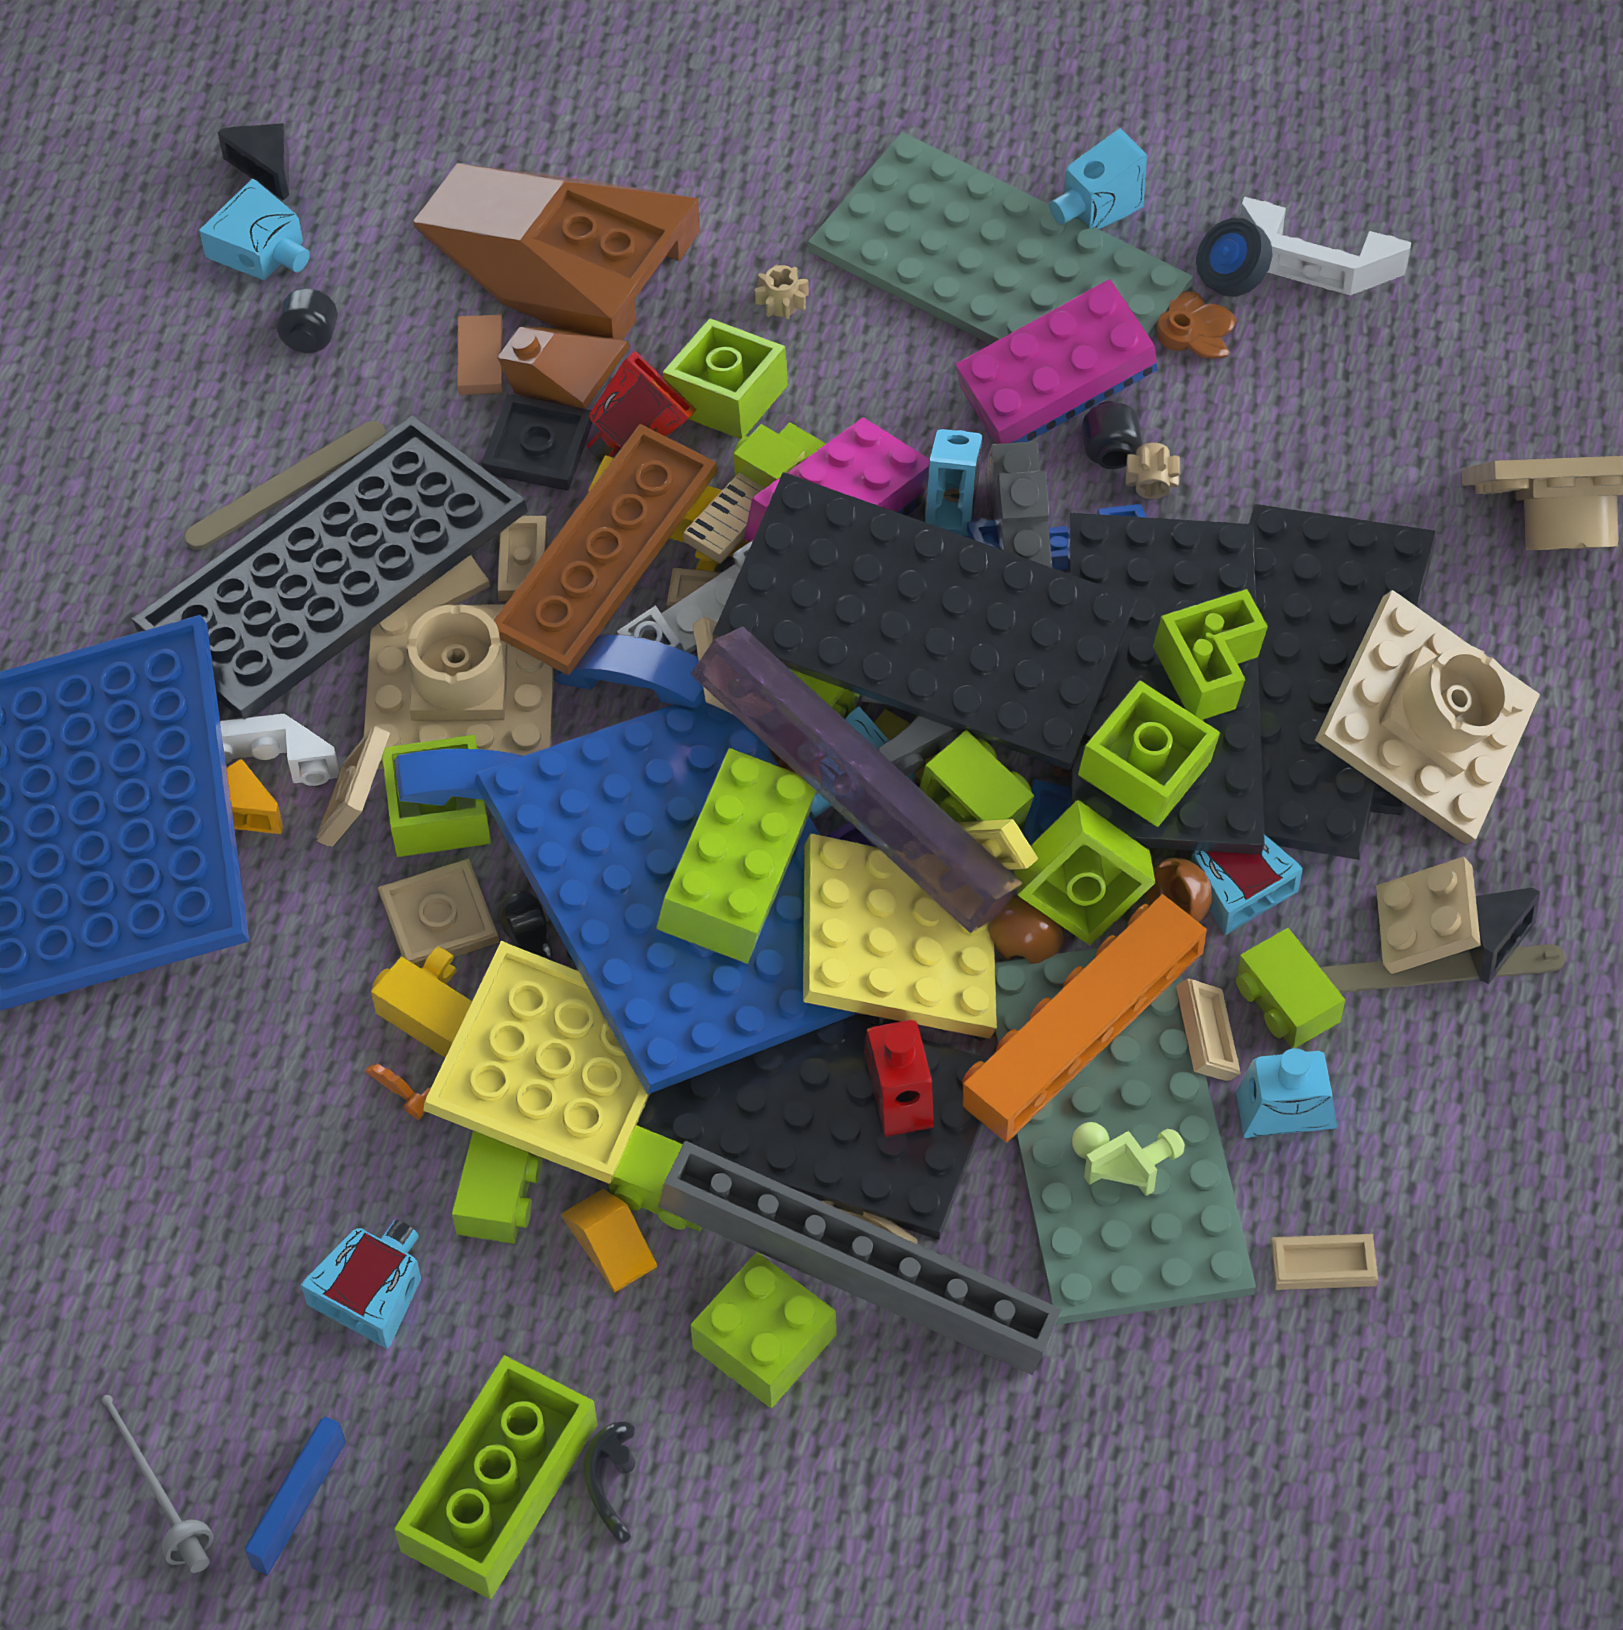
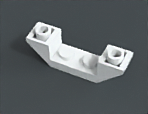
M1244 197L1242 201L1240 218H1245L1261 227L1271 241L1273 256L1268 273L1347 295H1353L1405 275L1412 242L1369 231L1360 256H1356L1339 249H1331L1303 241L1299 238L1284 236L1282 233L1286 208Z
M753 541L733 553L735 561L733 566L663 613L655 605L617 631L618 634L653 640L687 653L696 650L693 624L702 617L718 622Z
M284 713L250 717L245 720L242 718L220 721L226 764L230 763L232 759L244 757L269 760L277 757L279 753L287 752L293 783L302 782L306 785L317 786L326 783L328 779L337 778L340 771L334 747Z

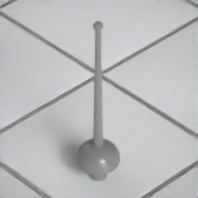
M110 1395L103 1396V1405L108 1407L172 1527L166 1533L162 1542V1553L165 1560L171 1565H181L186 1562L192 1573L204 1570L210 1563L205 1551L214 1540L211 1529L205 1523L198 1520L181 1521L112 1404V1397Z

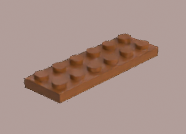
M639 424L494 619L501 640L570 675L718 472L717 462Z

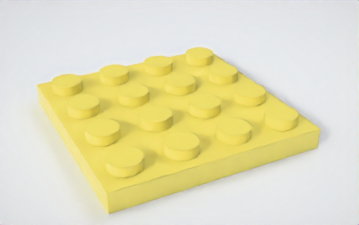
M810 833L804 845L803 1002L897 1021L916 1020L918 1025L990 1039L997 1028L994 942L991 940L988 931L989 916L993 912L992 871L965 869L960 864L921 856L900 857L878 847Z
M501 941L426 1097L423 1111L611 1184L650 1094L647 1095L580 972Z

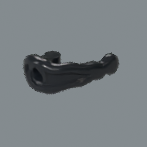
M516 891L506 896L500 905L498 915L503 930L511 939L513 945L558 963L553 958L552 950L547 944V924L543 908L538 899L525 891Z
M615 1422L600 1430L591 1440L584 1461L585 1481L592 1502L601 1519L619 1543L628 1542L631 1534L605 1496L601 1483V1469L606 1459L612 1461L616 1469L623 1474L630 1473L635 1468V1458L629 1448L621 1445L634 1437L635 1434L634 1426L628 1422Z

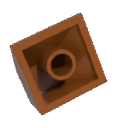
M519 327L497 359L514 393L523 397L586 409L630 346L626 340L563 328Z

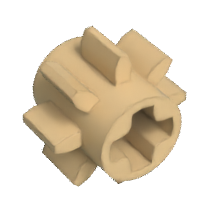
M774 265L766 274L759 273L758 288L755 289L756 305L766 304L767 317L775 315L790 319V315L797 309H806L805 296L809 295L808 279L798 280L797 267L791 268L785 265Z
M1160 443L1143 444L1136 450V455H1127L1126 486L1136 485V492L1141 497L1159 499L1169 493L1170 487L1179 486L1180 457L1170 456V451L1165 445Z

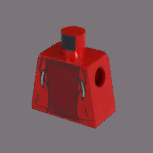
M634 351L621 364L589 414L590 420L601 430L587 444V447L597 459L603 461L605 455L613 457L620 448L622 449L639 424L666 437L682 425L697 409Z
M906 1020L867 1029L864 1055L885 1137L933 1128L932 1080L917 1021ZM910 1090L909 1098L912 1099L911 1101L899 1102L896 1100L900 1093Z

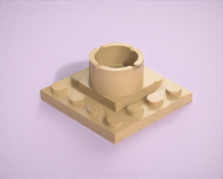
M1623 456L1500 460L1462 468V485L1475 486V494H1497L1516 490V501H1524L1526 550L1618 547L1617 496L1623 495Z
M1392 590L1383 596L1315 741L1462 843L1469 844L1476 840L1540 694L1503 669L1493 657L1486 656L1484 651L1471 646Z
M505 604L403 605L371 629L364 736L371 728L376 726L390 732L385 747L475 734L477 747L483 750L501 751L525 756L552 746L554 668L501 640L494 619ZM382 757L377 769H384Z

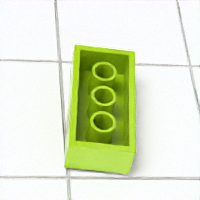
M729 748L666 892L656 929L748 964L809 817L819 782Z
M504 1355L394 1530L400 1551L491 1600L598 1426L594 1401Z

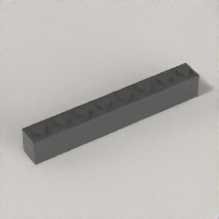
M684 1141L663 1185L659 1208L1033 1375L1044 1353L1062 1310L687 1141Z

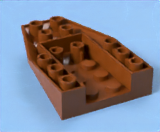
M457 163L413 220V226L500 303L557 328L623 340L636 323L635 298L665 256L677 261L681 260L700 233L699 201L695 197L591 180Z

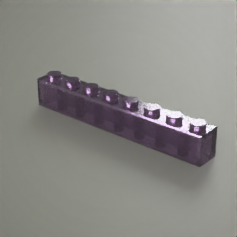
M744 627L713 640L691 673L703 687L969 933L976 931L999 915L1022 885V882Z

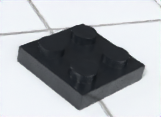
M507 394L482 460V468L496 477L569 491L593 424L589 418L592 410Z

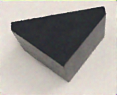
M284 123L223 127L218 131L224 160L259 182L282 200L289 196V148Z
M1525 888L1476 896L1481 946L1469 949L1481 981L1487 984L1492 981L1536 923L1540 891L1534 888Z

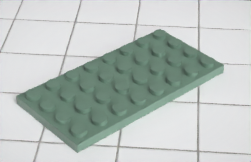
M904 132L899 134L808 241L809 252L989 344L998 341L1108 279H1111L1151 339L1157 331L1156 325L1160 315L1168 311L1169 302L1173 299L1175 300L1182 292L1188 291L1193 284L1192 275L1096 227L1089 228L1082 220L1073 218L1065 224L1058 223L1051 214L1049 204Z
M1098 948L1056 954L1036 964H1030L1026 958L995 963L997 1028L994 1035L996 1045L998 1046L1001 1039L1010 1030L1016 1029L1019 1031L1030 1020L1032 1011L1041 1000L1046 997L1053 999L1063 989L1066 978L1076 967L1082 966L1085 968L1096 958L1095 955ZM1182 975L1163 991L1015 1134L1050 1304L1062 1309L1055 1325L1255 1295V1280L1206 1075L1194 1072L1176 989V985L1183 981ZM1094 1122L1105 1128L1109 1135V1141L1129 1131L1143 1149L1157 1141L1158 1134L1168 1128L1175 1130L1181 1136L1185 1147L1183 1155L1174 1160L1168 1157L1155 1165L1157 1168L1154 1192L1145 1196L1137 1185L1102 1178L1089 1185L1084 1178L1086 1159L1081 1158L1074 1151L1072 1136L1080 1125Z

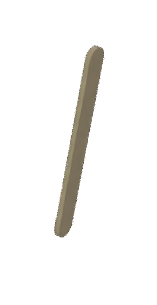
M369 421L360 425L189 527L185 532L187 546L194 550H203L326 477L385 436V427L377 421Z
M1554 944L1517 947L1495 977L1557 971L1564 966L1566 956L1564 951ZM1470 952L1456 953L1391 974L1384 967L1383 961L1320 967L1340 993L1479 979Z

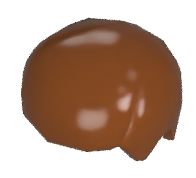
M1169 858L1160 861L1153 868L1156 883L1145 892L1147 905L1150 906L1163 894L1196 921L1200 922L1206 918L1213 898L1211 882L1205 871L1196 864L1180 858Z
M1018 895L1004 898L989 916L988 931L991 940L994 942L996 950L1008 961H1010L1012 956L1020 955L1025 957L1030 964L1041 963L1056 955L1065 942L1064 927Z

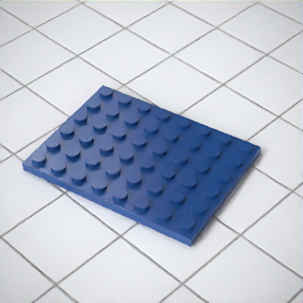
M201 615L1 671L0 1011L249 942L208 627Z
M705 698L698 708L674 704L478 771L475 779L477 788L647 1095L858 1014L856 1012L803 1002L804 845L810 833L820 835L809 817L748 964L656 929L664 897L728 749H734L778 766L752 722L707 703Z

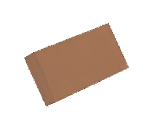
M502 315L458 316L459 395L503 393V369L497 359L503 350Z

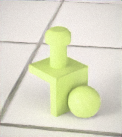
M1094 1122L1080 1125L1072 1136L1074 1151L1078 1156L1086 1159L1084 1178L1089 1185L1102 1178L1137 1185L1145 1196L1154 1192L1157 1175L1155 1165L1168 1157L1172 1160L1183 1155L1185 1147L1181 1136L1175 1130L1168 1128L1158 1134L1157 1141L1143 1149L1129 1131L1109 1141V1135L1105 1128Z

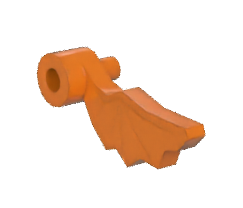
M378 1063L370 1065L364 1071L393 1093L404 1098L407 1102L403 1105V1108L412 1117L419 1120L426 1113L423 1111L424 1102L430 1088H427L421 1095L414 1093L400 1076L395 1075L389 1068H384Z

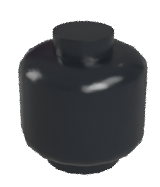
M301 288L292 291L284 299L276 327L279 338L286 346L298 352L315 353L323 350L332 339L338 311L332 299L319 290Z
M1105 401L1092 408L1084 416L1082 431L1087 457L1106 469H1120L1127 466V455H1136V450L1143 445L1137 412L1132 407L1123 403Z

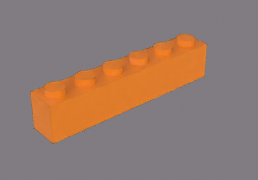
M1163 894L1150 906L1147 904L1140 906L1130 918L1128 927L1118 937L1111 935L1100 945L1095 959L1085 968L1082 966L1076 967L1066 978L1063 989L1053 999L1046 997L1041 1000L1032 1011L1030 1020L1019 1031L1012 1029L1001 1039L996 1048V1053L985 1063L978 1061L968 1070L962 1082L963 1107L1007 1143L1203 954L1207 928Z

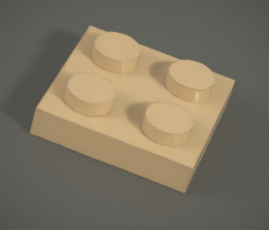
M1464 856L1376 885L1383 965L1391 974L1481 946L1473 867Z

